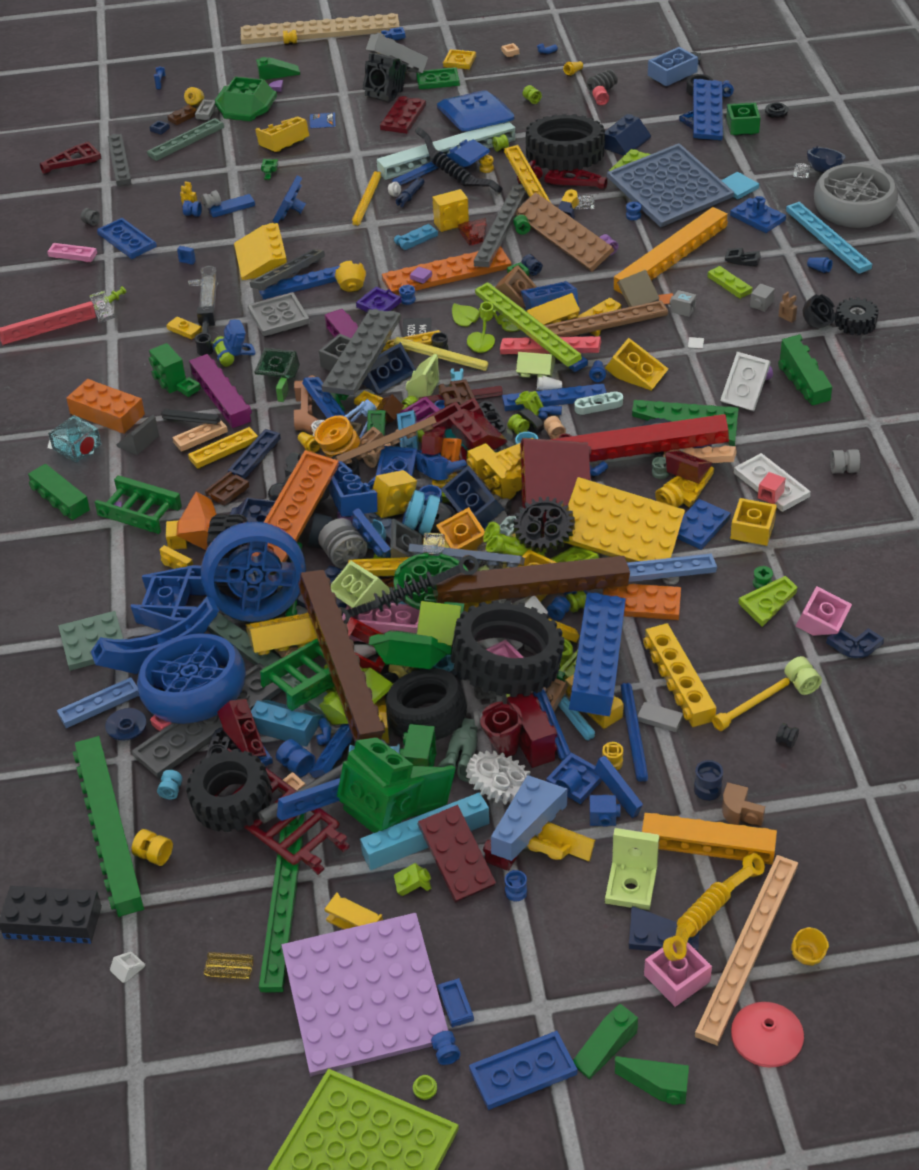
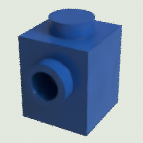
M590 795V826H616V817H620V804H616V795Z

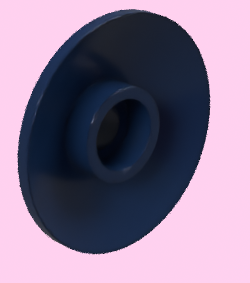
M124 708L115 711L108 717L105 728L111 738L125 741L139 736L145 730L147 721L145 715L140 710Z

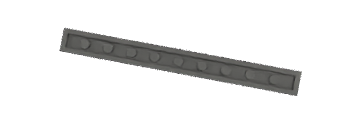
M522 185L512 187L474 259V266L490 267L516 216L517 209L522 205L527 195Z

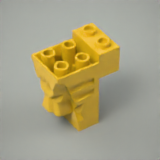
M486 443L467 451V465L478 474L493 494L500 496L501 499H512L516 492L522 489L520 443L497 453Z

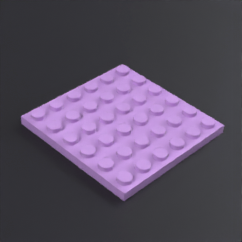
M416 913L281 944L310 1077L326 1073L328 1068L335 1071L432 1047V1037L439 1032L448 1031Z

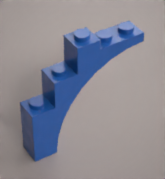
M207 596L190 615L161 632L133 639L100 637L91 650L95 665L137 674L148 655L162 644L178 637L206 632L208 626L219 612L214 598Z

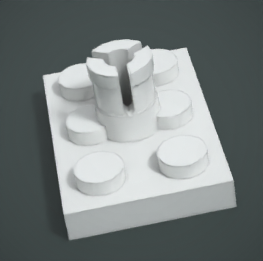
M737 352L720 401L754 412L771 362Z

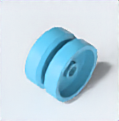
M414 490L405 513L404 525L415 530L417 523L420 522L418 532L424 536H429L437 514L440 497L430 495L425 505H423L425 499L424 492Z

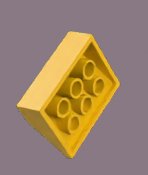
M278 223L262 225L234 243L241 280L258 278L287 263Z
M308 613L246 624L252 650L254 653L258 652V655L269 654L270 650L277 648L278 651L289 650V646L297 645L298 648L303 647L312 640L317 639Z

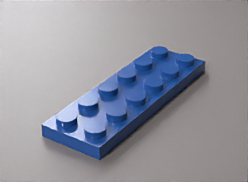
M693 80V138L722 140V81Z

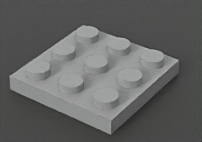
M293 292L248 304V310L263 336L310 324L309 317Z

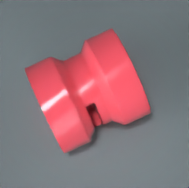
M597 86L593 89L592 95L598 105L607 104L609 95L603 86Z

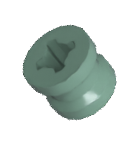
M654 458L652 461L653 477L657 479L667 478L670 473L666 469V458Z

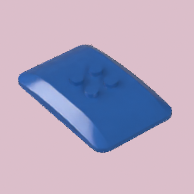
M486 90L443 99L437 103V108L461 131H470L515 119L511 110L499 98Z

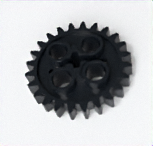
M539 497V502L532 499L531 505L526 502L525 508L520 507V513H516V519L513 520L516 539H519L520 544L524 543L526 549L531 546L532 551L539 548L540 553L543 549H546L549 553L552 547L556 551L557 545L564 547L563 541L569 542V536H573V530H575L573 511H569V506H564L563 501L557 503L556 498L550 501L549 497H547L543 501ZM547 511L546 522L544 525V513ZM543 526H545V527H544V531H545L544 537L541 538V537H542V533H543V532H542V528H543Z

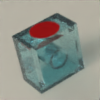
M75 415L48 433L52 449L74 462H78L102 444L98 428Z

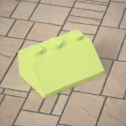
M350 561L331 583L332 592L351 608L374 600V593L382 597V590L389 594V587L353 561Z

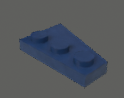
M632 906L629 949L658 951L663 947L665 939L676 935L677 922ZM699 931L694 937H689L688 943L697 952L699 948Z

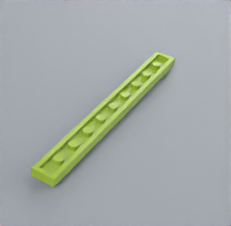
M487 282L475 289V294L484 302H491L493 309L567 367L582 359L581 353Z

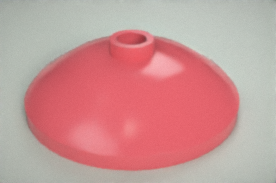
M756 1002L747 1005L737 1013L732 1023L731 1038L738 1053L747 1061L762 1067H780L788 1064L798 1056L803 1046L804 1032L799 1019L786 1007L772 1002Z

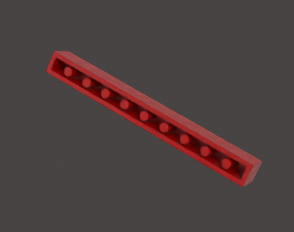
M722 414L550 440L586 442L588 446H591L589 462L721 444L729 442V432L726 415Z

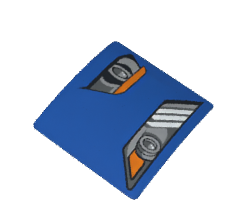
M335 112L310 114V128L336 126Z

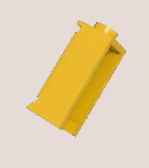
M338 893L334 895L324 909L325 912L329 913L326 921L343 930L383 920L382 914L378 916L373 911L346 898H341Z

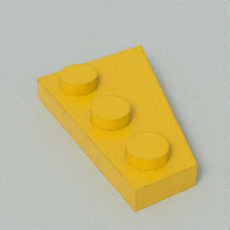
M711 466L699 484L679 476L674 477L667 483H673L678 486L684 497L683 504L691 507L714 474V467Z

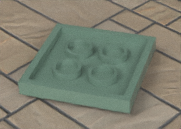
M116 611L58 625L70 671L95 664L91 650L100 637L123 639Z

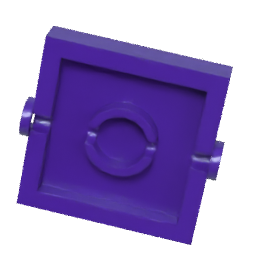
M375 287L356 302V308L366 312L370 309L391 311L402 301L401 297L393 294L391 290L388 289L386 291Z

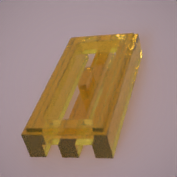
M208 952V960H206V968H204L205 976L250 979L254 961L253 955ZM211 967H225V969H218V968H211ZM234 968H242L246 970H235Z

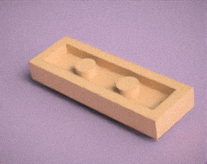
M220 421L218 425L202 424L172 438L173 443L182 452L228 432L227 426Z

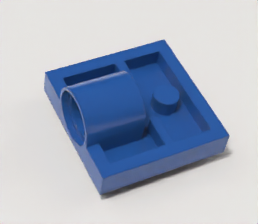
M570 753L546 778V782L567 788V797L581 804L602 782V779L594 770L596 766Z

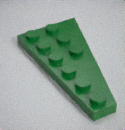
M634 400L632 416L649 421V419L665 418L674 422L725 414L729 432V445L735 446L738 408Z

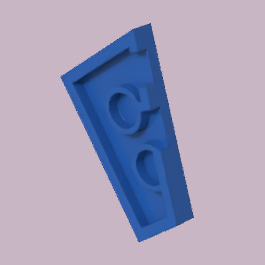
M359 508L354 510L352 523L359 534L378 557L391 558V549L362 511Z

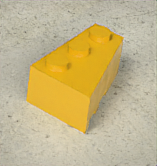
M301 117L281 121V124L277 126L270 124L268 125L269 128L260 130V128L255 129L258 144L273 152H279L282 148L292 146L293 143L303 141L304 138L309 136L307 121Z

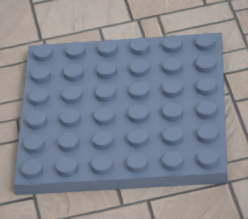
M680 143L607 172V178L633 202L640 203L641 209L660 227L734 197V191Z

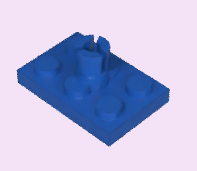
M297 175L272 220L273 222L278 223L280 219L283 220L290 208L299 214L304 209L306 203L296 198L302 186L300 184L302 180L300 176Z
M756 196L753 199L749 198L730 210V216L764 233L769 232L786 220L785 214L765 205L766 199L762 196Z

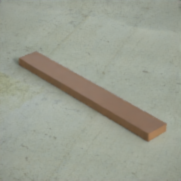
M660 300L544 326L558 337H570L668 315V310Z

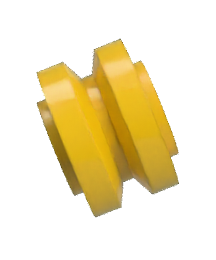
M667 483L655 492V498L658 502L674 507H679L684 502L681 490L673 483Z

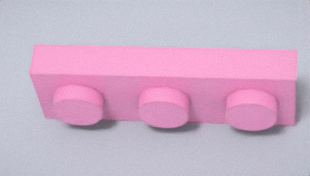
M53 243L47 251L48 257L92 262L97 254L96 248Z

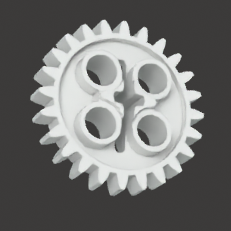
M486 750L484 754L479 752L478 755L474 754L470 758L466 768V777L470 779L469 784H475L474 790H481L480 795H488V800L495 798L496 803L502 800L504 805H506L508 801L512 802L525 778L530 774V771H524L526 766H519V760L512 761V756L506 758L504 753L498 755L496 751H493L490 754Z

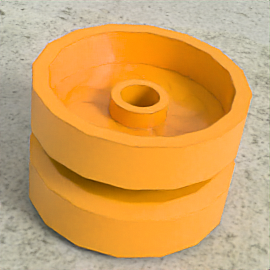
M342 415L327 418L315 431V440L326 457L329 458L358 448L360 444V437L353 429L347 417Z

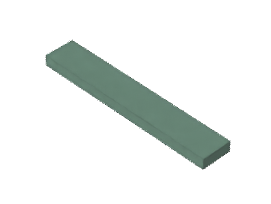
M214 118L148 150L147 154L155 161L162 159L224 128V123Z

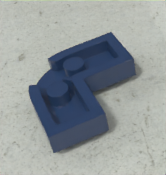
M840 628L838 634H831L827 637L826 643L847 657L863 658L883 645L884 638L869 628L856 638Z

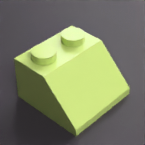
M518 352L516 372L523 378H530L531 375H535L537 378L542 376L552 377L555 358L552 354Z
M437 354L419 364L416 371H413L410 381L406 383L408 396H415L419 400V397L432 395L439 383Z

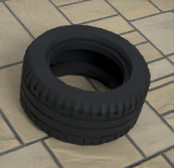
M420 669L404 675L391 686L385 699L392 728L402 738L405 732L408 733L409 725L414 724L435 726V739L439 740L450 735L460 727L467 714V704L461 682L455 675L443 669ZM439 701L429 707L414 709L424 703Z

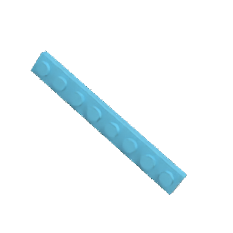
M797 202L786 207L787 213L858 274L872 269V263L802 203Z

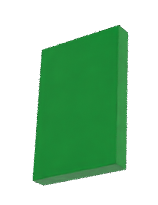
M456 67L424 70L423 73H416L419 90L460 86Z

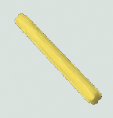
M396 337L394 340V346L401 342L406 350L428 356L437 354L439 359L486 371L488 368V362L485 360Z

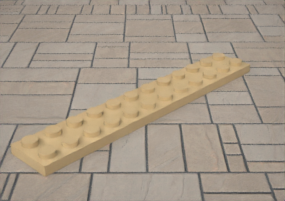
M394 13L305 22L297 21L293 23L284 22L281 24L271 23L269 25L258 24L257 26L245 25L241 27V44L284 41L283 30H287L289 33V31L296 29L297 40L375 34L381 33L383 30L390 31V29L399 28L400 26L398 14Z

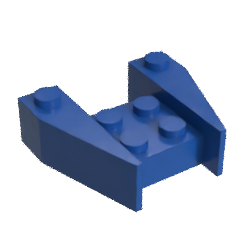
M192 565L142 575L146 594L141 605L131 604L130 607L136 623L160 631L174 626L197 608L186 606L189 595H206L201 582V565Z

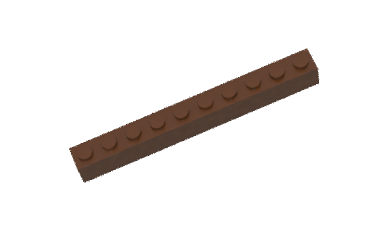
M625 556L476 571L472 575L459 573L435 584L436 590L433 593L436 603L444 604V602L472 603L628 586L630 570Z
M324 570L302 572L298 586L354 741L356 743V740L369 738L381 740L383 733H385V725L378 716V706L372 700V690L366 684V674L360 668L359 656L354 652V643L348 636V627L342 620V611L336 604V595L331 590L330 579L326 577Z

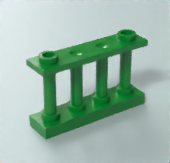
M119 475L114 479L116 492L107 502L99 500L94 502L98 516L157 534L161 533L159 520L168 509L179 511L182 507L179 493ZM122 495L130 497L122 507L114 505ZM138 499L146 501L137 512L129 510ZM153 504L161 506L153 517L145 515Z
M318 639L312 640L310 643L260 671L261 686L264 688L271 683L276 684L286 693L287 707L291 711L335 685L329 669H323L312 660L319 655L324 658ZM305 664L316 675L307 678L297 668ZM289 673L301 684L292 688L281 677Z

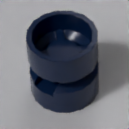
M705 760L696 766L694 792L700 799L715 800L721 794L723 768L718 762Z

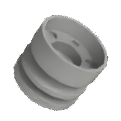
M345 518L330 521L320 531L318 537L319 545L336 567L344 569L348 564V560L363 559L366 555L367 543L350 520Z

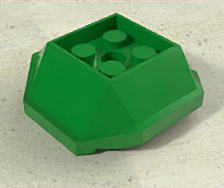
M235 76L227 86L222 88L215 99V105L222 113L224 119L252 121L256 116L262 115L269 110L277 97V92L272 90L264 79Z
M391 630L385 634L370 636L369 645L374 646L385 664L431 669L445 655H451V646L438 642V639L432 636L418 635L412 632Z

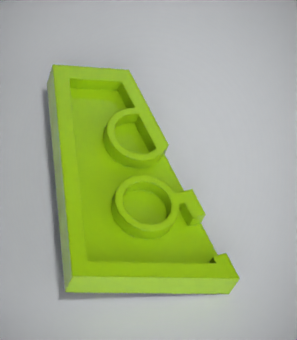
M784 576L740 597L738 604L763 627L797 593L798 587L788 577Z

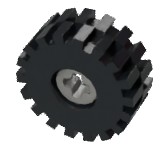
M851 297L849 300L844 299L843 302L840 301L839 305H837L835 325L839 327L840 331L844 330L843 332L846 334L850 332V335H854V333L857 336H860L861 333L866 335L868 332H873V329L875 330L879 309L876 304H873L872 301L867 302L865 298L863 300H860V297H856V299Z

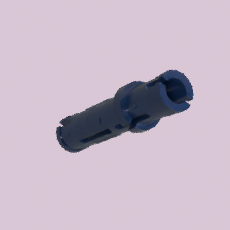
M417 177L407 189L401 192V195L396 199L397 206L403 207L406 202L412 199V196L424 185L423 178Z

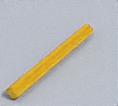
M380 171L373 172L352 218L353 225H360L381 178Z

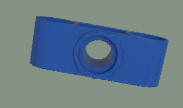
M422 450L416 451V469L435 480L448 479L453 472L462 471L466 468L463 466H467L464 459L451 462L442 457L441 452L436 455L422 453Z

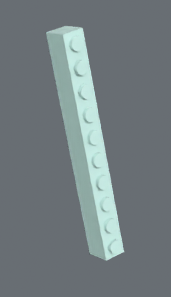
M510 122L500 123L434 141L433 145L435 149L442 151L443 154H448L450 152L449 149L454 146H460L459 143L465 139L467 141L474 139L486 148H492L493 137H500L505 134L508 142L515 141V127ZM426 144L378 158V172L380 171V175L387 180L431 162Z

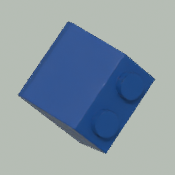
M465 139L459 143L460 146H454L449 149L450 152L446 155L464 168L488 154L490 150L474 139L469 141Z

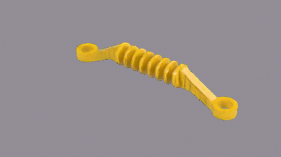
M753 853L745 856L741 870L723 883L714 882L678 919L676 935L665 939L663 943L664 954L669 960L677 961L685 957L689 937H694L716 912L724 906L731 897L730 892L749 877L763 874L765 866L760 855ZM673 944H674L675 947H676V950H677L676 953H675V951H674V949H673Z

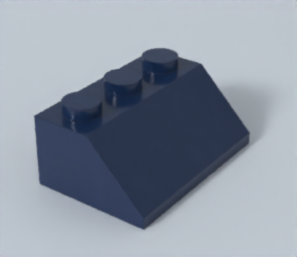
M626 114L605 131L604 149L624 156L631 149L636 150L649 140L651 134L640 118L632 114Z
M401 342L378 356L362 383L377 395L411 376L414 370L416 371Z
M469 465L441 488L458 512L470 508L479 523L490 522L505 510Z

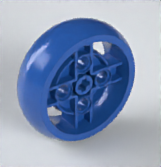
M265 522L239 523L221 532L208 546L201 565L202 586L205 594L208 597L214 598L219 611L230 618L244 622L269 620L289 609L301 593L298 586L300 575L302 572H306L305 558L294 538L283 529ZM243 543H247V545L241 546L238 549H236L229 556V558H222L228 551H230L234 547L241 545ZM268 543L284 550L290 557L291 563L281 562L279 557L267 547ZM255 552L260 553L258 556H252ZM232 569H238L235 573L230 572ZM270 572H277L275 575H269ZM216 582H226L228 587L240 597V600L226 595L219 589ZM278 586H283V588L279 590L276 594L269 598H266L269 595H271L278 588ZM249 588H255L254 591H247Z
M191 634L178 637L156 648L144 660L138 674V694L144 706L154 716L163 721L178 724L203 721L216 716L217 712L226 703L239 697L245 683V663L238 649L231 642L213 634Z

